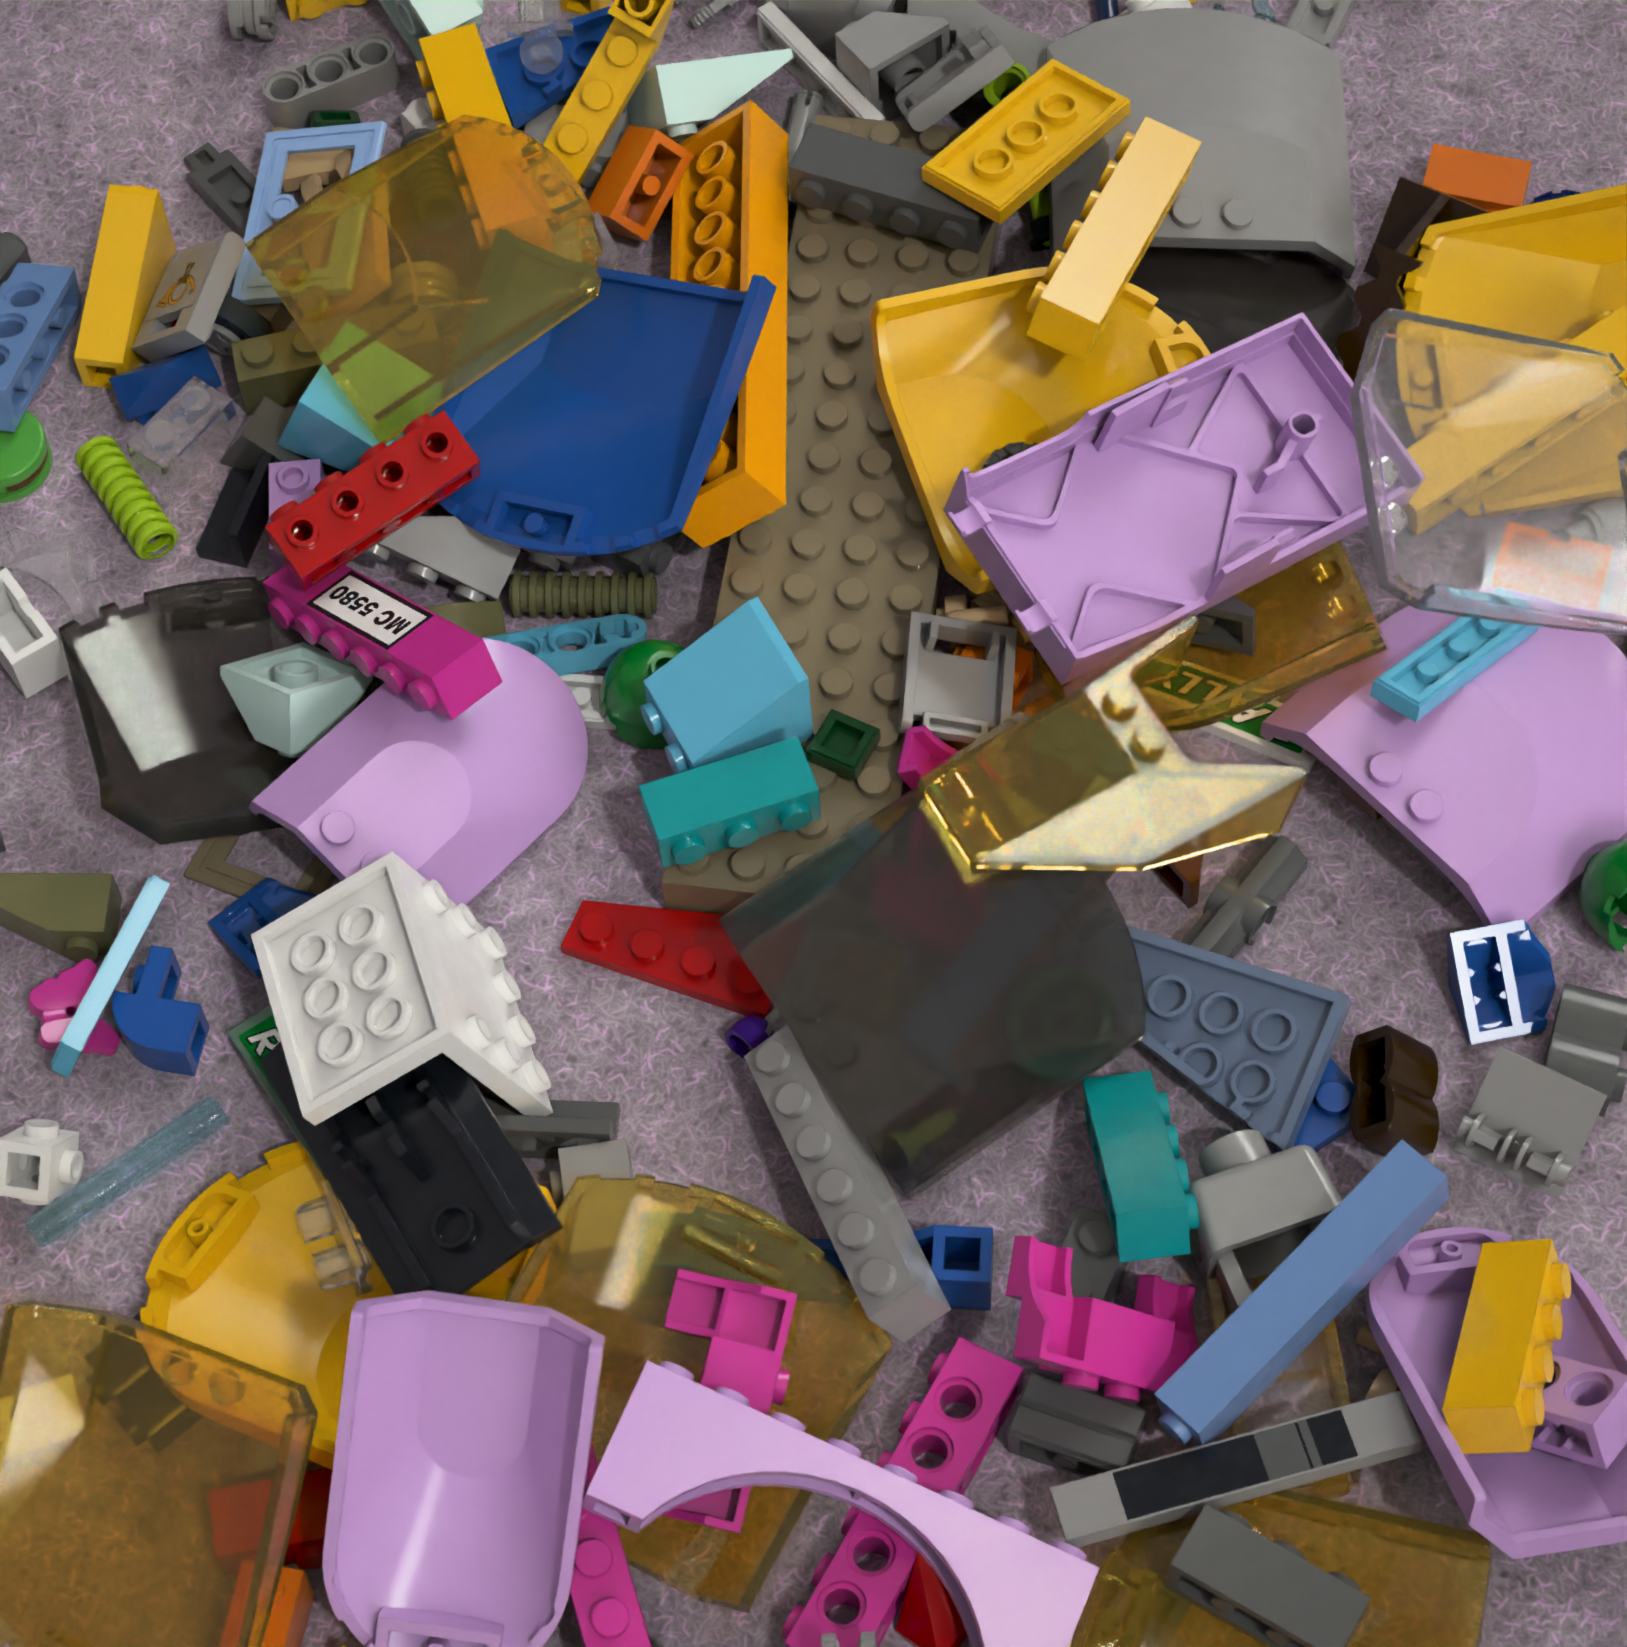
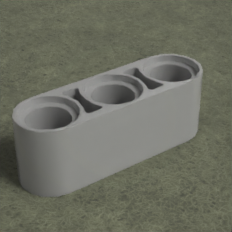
M381 34L366 35L269 74L263 81L262 90L270 122L274 127L281 126L301 129L309 126V112H312V110H349L392 92L400 82L393 42Z

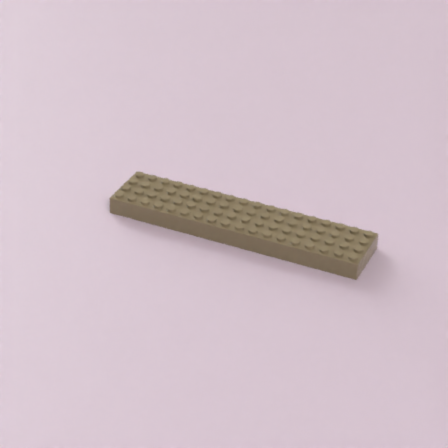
M817 114L814 120V124L930 157L936 156L968 129L932 125L927 130L918 132L907 122ZM798 202L788 250L786 505L731 535L713 627L744 603L758 596L809 678L814 736L830 710L834 709L879 728L881 740L856 782L808 761L819 789L820 819L811 821L807 826L799 830H782L760 837L754 843L745 847H728L706 854L702 859L692 864H675L665 867L661 883L666 909L808 923L809 929L884 937L885 931L868 914V899L870 892L873 890L877 867L879 865L896 863L909 789V786L897 773L898 757L902 752L905 734L898 733L897 729L906 624L911 611L936 615V608H939L945 567L877 390L870 315L875 302L881 299L994 276L1002 224L993 222L980 252L977 254L963 249H952L942 243L915 235H904L894 229L870 222L855 221L848 216L825 209L810 208ZM913 721L912 727L919 726L920 721ZM813 738L801 743L805 756L806 750Z

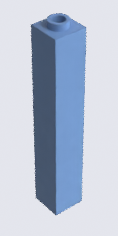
M1401 1139L1154 1394L1162 1414L1158 1422L1165 1431L1182 1445H1185L1189 1440L1196 1446L1217 1441L1450 1199L1447 1176Z

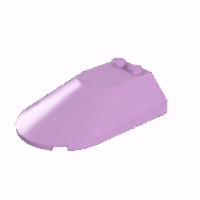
M481 638L503 682L456 718L450 720L433 709L426 711L412 697L404 692L396 694L384 682L253 799L248 809L255 816L261 813L294 832L340 881L393 851L426 880H436L442 886L448 898L455 904L463 903L467 906L554 824L574 800L582 784L588 760V739L584 718L574 695L566 683L545 662L532 653L510 643Z
M1472 1227L1439 1228L1415 1234L1369 1282L1366 1297V1313L1374 1339L1468 1525L1513 1560L1626 1542L1627 1444L1607 1470L1532 1447L1530 1452L1463 1454L1447 1426L1442 1407L1482 1243L1511 1241L1512 1235ZM1558 1257L1560 1263H1567L1566 1261ZM1567 1263L1571 1275V1295L1568 1299L1562 1300L1560 1309L1563 1322L1562 1337L1560 1340H1554L1552 1354L1562 1355L1571 1360L1604 1369H1613L1627 1375V1342L1590 1284L1578 1271Z
M425 1290L357 1300L350 1317L322 1567L327 1597L337 1620H343L351 1633L365 1647H542L549 1639L563 1615L573 1579L606 1336L549 1307Z

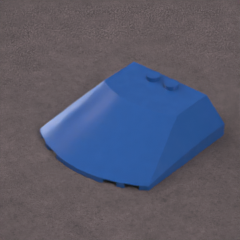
M499 231L496 234L432 415L433 417L443 410L447 413L480 459V477L439 504L464 524L484 536L508 546L555 556L611 554L651 544L681 531L730 416L764 325L776 286L765 276L753 275L748 291H736L584 265L564 260L515 239L509 233Z

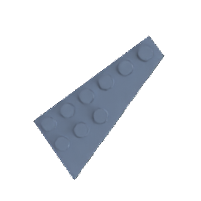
M1086 912L1077 927L1046 965H1061L1090 974L1105 987L1114 1005L1115 1017L1110 1016L1112 1024L1248 1128L1260 1131L1265 1141L1278 1151L1294 1146L1352 1005L1349 995Z

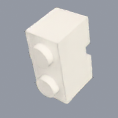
M4 568L0 570V664L27 699L72 671L57 635L40 612L35 610L29 602L27 595L8 569Z

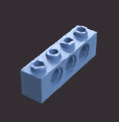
M18 262L8 280L4 281L0 287V431L15 432L80 314L83 305L75 268Z

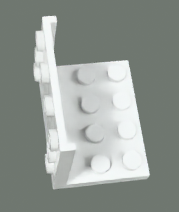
M393 851L251 934L302 1117L316 1126L441 1053L445 1054L523 1115L548 1116L553 1113L546 1090L551 1088V1082L544 1067L535 1059L531 1045L536 1043L535 1034L528 1021L520 1014L516 1001L521 999V993L516 981L505 969L502 957L507 952L501 937L491 926L484 928L479 924L465 904L460 903L457 905L449 899L442 886L436 880H426Z

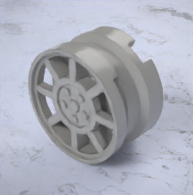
M227 0L229 27L234 39H244L246 32L249 35H258L260 40L275 39L277 27H270V24H278L280 0Z

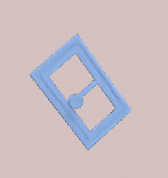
M377 121L266 133L243 239L245 250L237 267L232 297L248 306L353 297L387 129L386 122ZM355 148L344 203L299 207L292 195L281 194L289 154ZM341 214L330 270L263 276L274 222L286 224L295 218Z

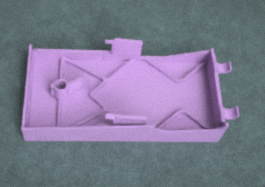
M1301 312L1087 411L1075 425L1053 438L974 473H969L970 470L967 466L962 468L943 511L1057 680L1063 685L1406 506L1423 479L1306 315Z

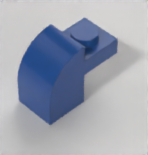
M151 945L146 964L139 965L135 972L133 994L114 991L112 1000L114 1019L128 1050L139 1062L155 1070L195 1076L210 1028L201 1004L174 1000L182 971L173 949Z

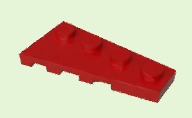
M583 900L561 944V950L563 954L703 1002L745 1016L757 1015L765 1018L772 1011L808 933V923Z

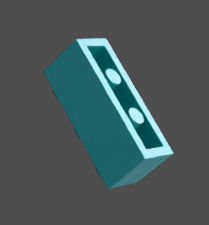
M798 736L638 786L643 815L663 868L675 864H692L702 859L706 854L728 847H745L754 843L760 837L782 830H799L807 826L811 821L821 818L819 789Z

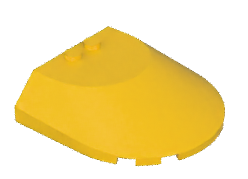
M1048 267L1014 271L881 299L875 302L870 315L878 393L946 572L975 595L992 591L996 588L943 511L961 469L967 466L970 470L969 473L982 470L984 463L995 450L998 451L1004 448L1009 443L1024 442V444L1033 445V442L1042 443L1075 425L1087 411L1211 354L1202 339L1185 320L1177 324L1171 317L1156 307L1159 299L1142 288L1128 283L1085 362L1026 335L1034 315L1026 311V307L1037 283L1041 281L1048 285L1049 281L1044 279Z
M296 1141L263 1153L267 1164L249 1172L238 1180L232 1172L227 1173L201 1193L175 1220L160 1242L146 1272L145 1280L150 1290L146 1307L140 1308L141 1329L145 1344L151 1353L158 1371L174 1392L193 1408L215 1420L333 1470L351 1312L357 1300L391 1296L394 1293L329 1181L326 1182L300 1142ZM537 1184L556 1214L557 1209L549 1190ZM552 1235L535 1246L519 1253L463 1295L530 1305L542 1287Z

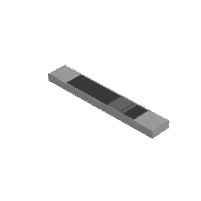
M1401 1390L1049 1488L1065 1543L1078 1548L1200 1514L1205 1504L1218 1509L1422 1452L1421 1439Z

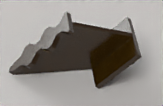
M1404 176L1399 177L1364 272L1377 278L1358 286L1354 294V299L1362 315L1358 327L1339 334L1335 344L1344 364L1343 369L1356 387L1361 382L1366 370L1385 363L1388 351L1383 341L1396 322L1397 317L1403 315L1407 304L1404 299L1405 290L1403 288L1406 274L1423 265V261L1416 258L1421 249L1419 242L1427 227L1433 224L1490 213V211Z

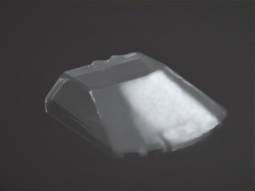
M1394 308L1386 309L1370 325L1349 398L1378 586L1415 609L1539 627L1627 635V388L1618 376L1625 369L1614 354Z

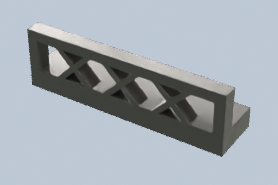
M484 1097L521 1158L559 1159L558 1148L612 1141L618 1138L620 1106L617 1102L549 1100L553 1113L548 1116L523 1115L502 1098Z

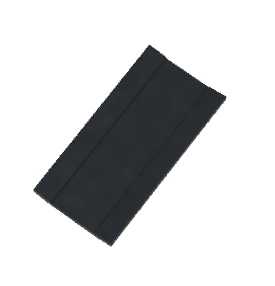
M281 1041L260 1061L261 1066L394 1295L425 1290L463 1295L525 1249L535 1246L564 1228L470 1074L445 1054L437 1055L316 1126L302 1117Z

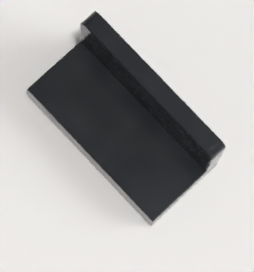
M263 453L255 471L232 467L196 547L199 558L244 568L248 567L269 519V463H276L274 455Z

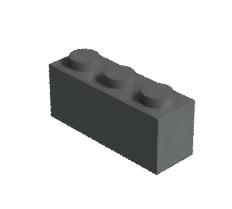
M1207 1504L1203 1507L1172 1560L1164 1583V1587L1268 1647H1347L1371 1600V1597L1362 1593L1359 1585L1348 1576L1339 1572L1331 1571L1327 1573L1307 1562L1304 1554L1295 1546L1281 1540L1272 1542L1251 1530L1250 1524L1237 1513L1226 1509L1218 1511Z

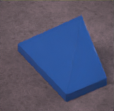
M205 344L109 378L126 421L222 386L221 379Z

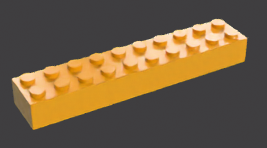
M749 100L701 129L696 134L678 143L694 155L673 192L670 279L736 291H748L752 276L760 275L765 276L776 286L764 325L730 416L684 527L681 530L703 549L725 537L733 535L736 531L766 515L774 513L777 509L786 505L788 134L752 100Z

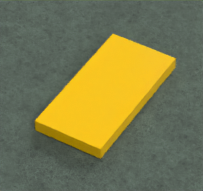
M1052 58L922 166V181L1001 225L1131 113V100Z

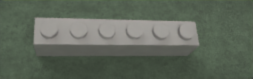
M788 1023L747 1053L744 1058L867 1318L905 1343L950 1311L951 1308L824 1050Z

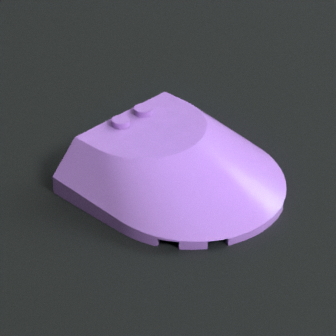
M1461 591L1427 598L1394 613L1372 629L1262 721L1260 735L1268 742L1274 737L1291 741L1306 749L1333 770L1450 879L1470 903L1484 926L1524 919L1531 926L1582 880L1585 866L1594 854L1627 837V658L1607 636L1572 612L1530 596L1503 592L1542 615L1538 630L1420 720L1414 722L1370 696L1374 680L1495 591Z

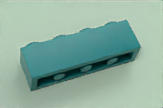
M1150 1070L1082 1079L1087 1134L1119 1263L1191 1254L1189 1230L1199 1228L1198 1206L1195 1193H1188L1189 1177L1185 1158H1180L1175 1124L1170 1125V1109L1166 1091L1156 1092Z

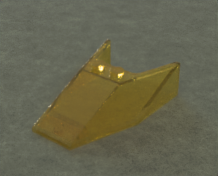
M1192 614L1036 699L921 776L917 785L970 869L1144 871L1281 832L1308 774L1302 766L1196 763L1189 760L1181 752L1139 689L1175 680L1200 622L1195 614Z

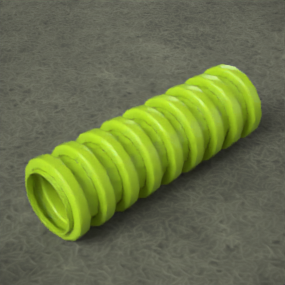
M98 436L82 445L76 454L75 462L83 472L86 480L90 482L91 487L97 493L101 502L104 503L107 511L112 514L115 523L119 525L123 535L127 536L128 542L134 547L138 557L143 560H151L167 554L175 546L178 540V532L171 524L167 515L163 513L161 506L156 503L146 484L141 481L139 474L134 470L122 449L119 448L116 440L110 436ZM162 534V536L159 539L150 544H147L152 538ZM167 545H170V546H169L165 551H163L162 553L157 554V555H154V556H149V555L152 554L153 552H155V551H157V550H159V549H161V548H163V547H165V546H167Z

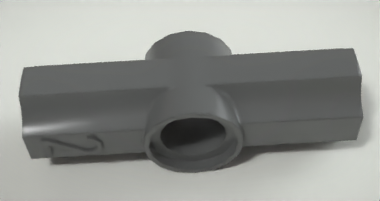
M1268 835L1235 876L1228 874L1216 885L1206 901L1203 915L1181 942L1234 958L1245 943L1248 945L1254 944L1255 941L1251 938L1264 922L1268 925L1272 922L1276 914L1277 904L1307 869L1308 858L1302 854L1296 843L1285 836Z

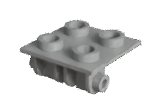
M1500 1045L1468 1116L1465 1115L1457 1130L1456 1137L1458 1138L1452 1149L1559 1200L1608 1095Z

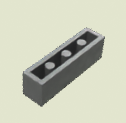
M810 123L788 166L790 200L800 202L810 208H821L842 214L855 221H866L894 229L904 235H915L939 242L952 249H963L979 254L994 222L922 181L921 167L933 157L814 123Z

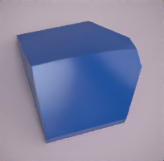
M267 877L207 923L252 977L261 979L262 973L251 934L309 901L316 895L283 886L276 879Z
M1519 919L1447 933L1448 985L1468 1045L1544 1031L1547 1025V1018L1544 1017H1546L1556 985L1550 953L1531 932L1530 926L1526 921Z

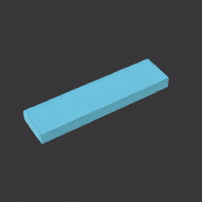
M1496 590L1376 678L1373 682L1370 696L1412 721L1417 722L1535 633L1539 628L1542 615L1507 594Z
M155 875L152 878L149 877L66 1029L50 1063L52 1066L50 1070L69 1078L152 923L171 883Z

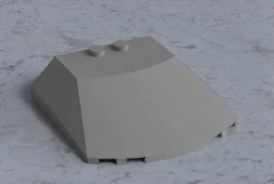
M1164 8L1113 16L1070 32L1046 47V63L1053 58L1131 100V113L1048 184L1050 262L1057 250L1066 254L1067 251L1062 249V246L1075 219L1084 223L1085 220L1080 219V215L1091 191L1102 192L1097 189V186L1108 162L1112 160L1119 163L1114 158L1125 133L1128 131L1136 134L1147 116L1202 142L1186 182L1149 247L1308 251L1340 269V279L1351 278L1355 269L1344 91L1341 56L1296 30L1268 20L1228 11L1199 8Z

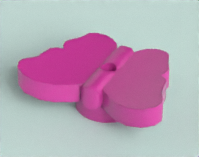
M85 958L73 968L61 971L57 979L48 978L30 992L27 1006L31 1013L40 1017V1025L42 1027L38 1034V1042L43 1048L57 1050L66 1029L98 972L97 966L91 959ZM100 1018L82 1054L98 1053L106 1056L115 1054L120 1043L116 1031Z

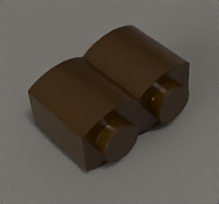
M1389 1025L1357 1035L1353 1041L1350 1053V1074L1356 1087L1350 1107V1125L1355 1140L1384 1155H1387L1401 1139L1422 1156L1433 1153L1439 1135V1115L1436 1105L1432 1100L1438 1083V1062L1433 1049Z

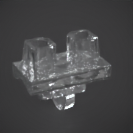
M518 0L519 22H507L508 38H524L520 45L519 53L522 63L528 70L537 74L553 72L563 60V46L558 37H573V22L561 21L560 0Z
M328 1179L321 1181L322 1196L294 1208L296 1224L305 1244L332 1235L337 1243V1246L312 1254V1264L321 1290L342 1287L352 1283L357 1296L372 1292L374 1287L368 1273L372 1269V1262L366 1250L367 1246Z

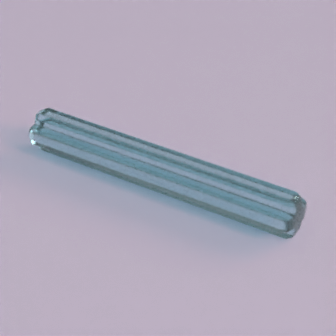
M207 1097L29 1217L25 1222L29 1233L38 1245L47 1247L224 1127L228 1122L224 1109L216 1099Z

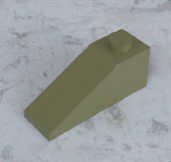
M0 873L1 927L59 955H65L74 961L80 962L85 958L94 961L98 955L108 954L117 937L122 896L113 874Z

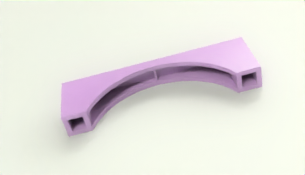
M647 1360L583 1499V1509L638 1533L656 1518L673 1508L700 1496L726 1489L750 1486H779L819 1493L848 1503L875 1517L899 1534L922 1555L947 1589L955 1604L967 1633L970 1647L1069 1646L1100 1568L1086 1562L1087 1555L1083 1551L1064 1542L1054 1541L1052 1545L1036 1539L1029 1535L1030 1529L1025 1524L1013 1518L999 1515L996 1516V1519L977 1512L973 1510L974 1503L959 1493L941 1490L938 1494L917 1484L918 1478L912 1472L902 1467L885 1464L882 1468L861 1458L862 1452L848 1442L836 1438H829L825 1442L805 1433V1425L791 1416L774 1412L770 1417L748 1407L750 1401L732 1389L717 1387L715 1391L694 1382V1375L680 1365L668 1361H661L660 1365H657Z

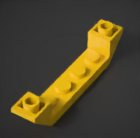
M614 0L607 13L615 18L528 170L545 218L548 234L564 216L659 49L675 0Z

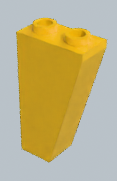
M110 184L74 354V360L83 386L113 389L109 380L110 377L140 366L143 356L132 350V346L170 257L177 250L158 189L139 185L123 186Z

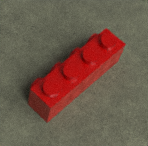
M444 410L432 418L429 414L416 418L404 428V436L387 446L382 442L373 446L359 458L360 465L344 475L340 471L328 475L315 486L314 491L316 493L300 504L295 500L290 501L271 514L269 517L271 523L265 526L267 540L303 591H306L480 477V459Z

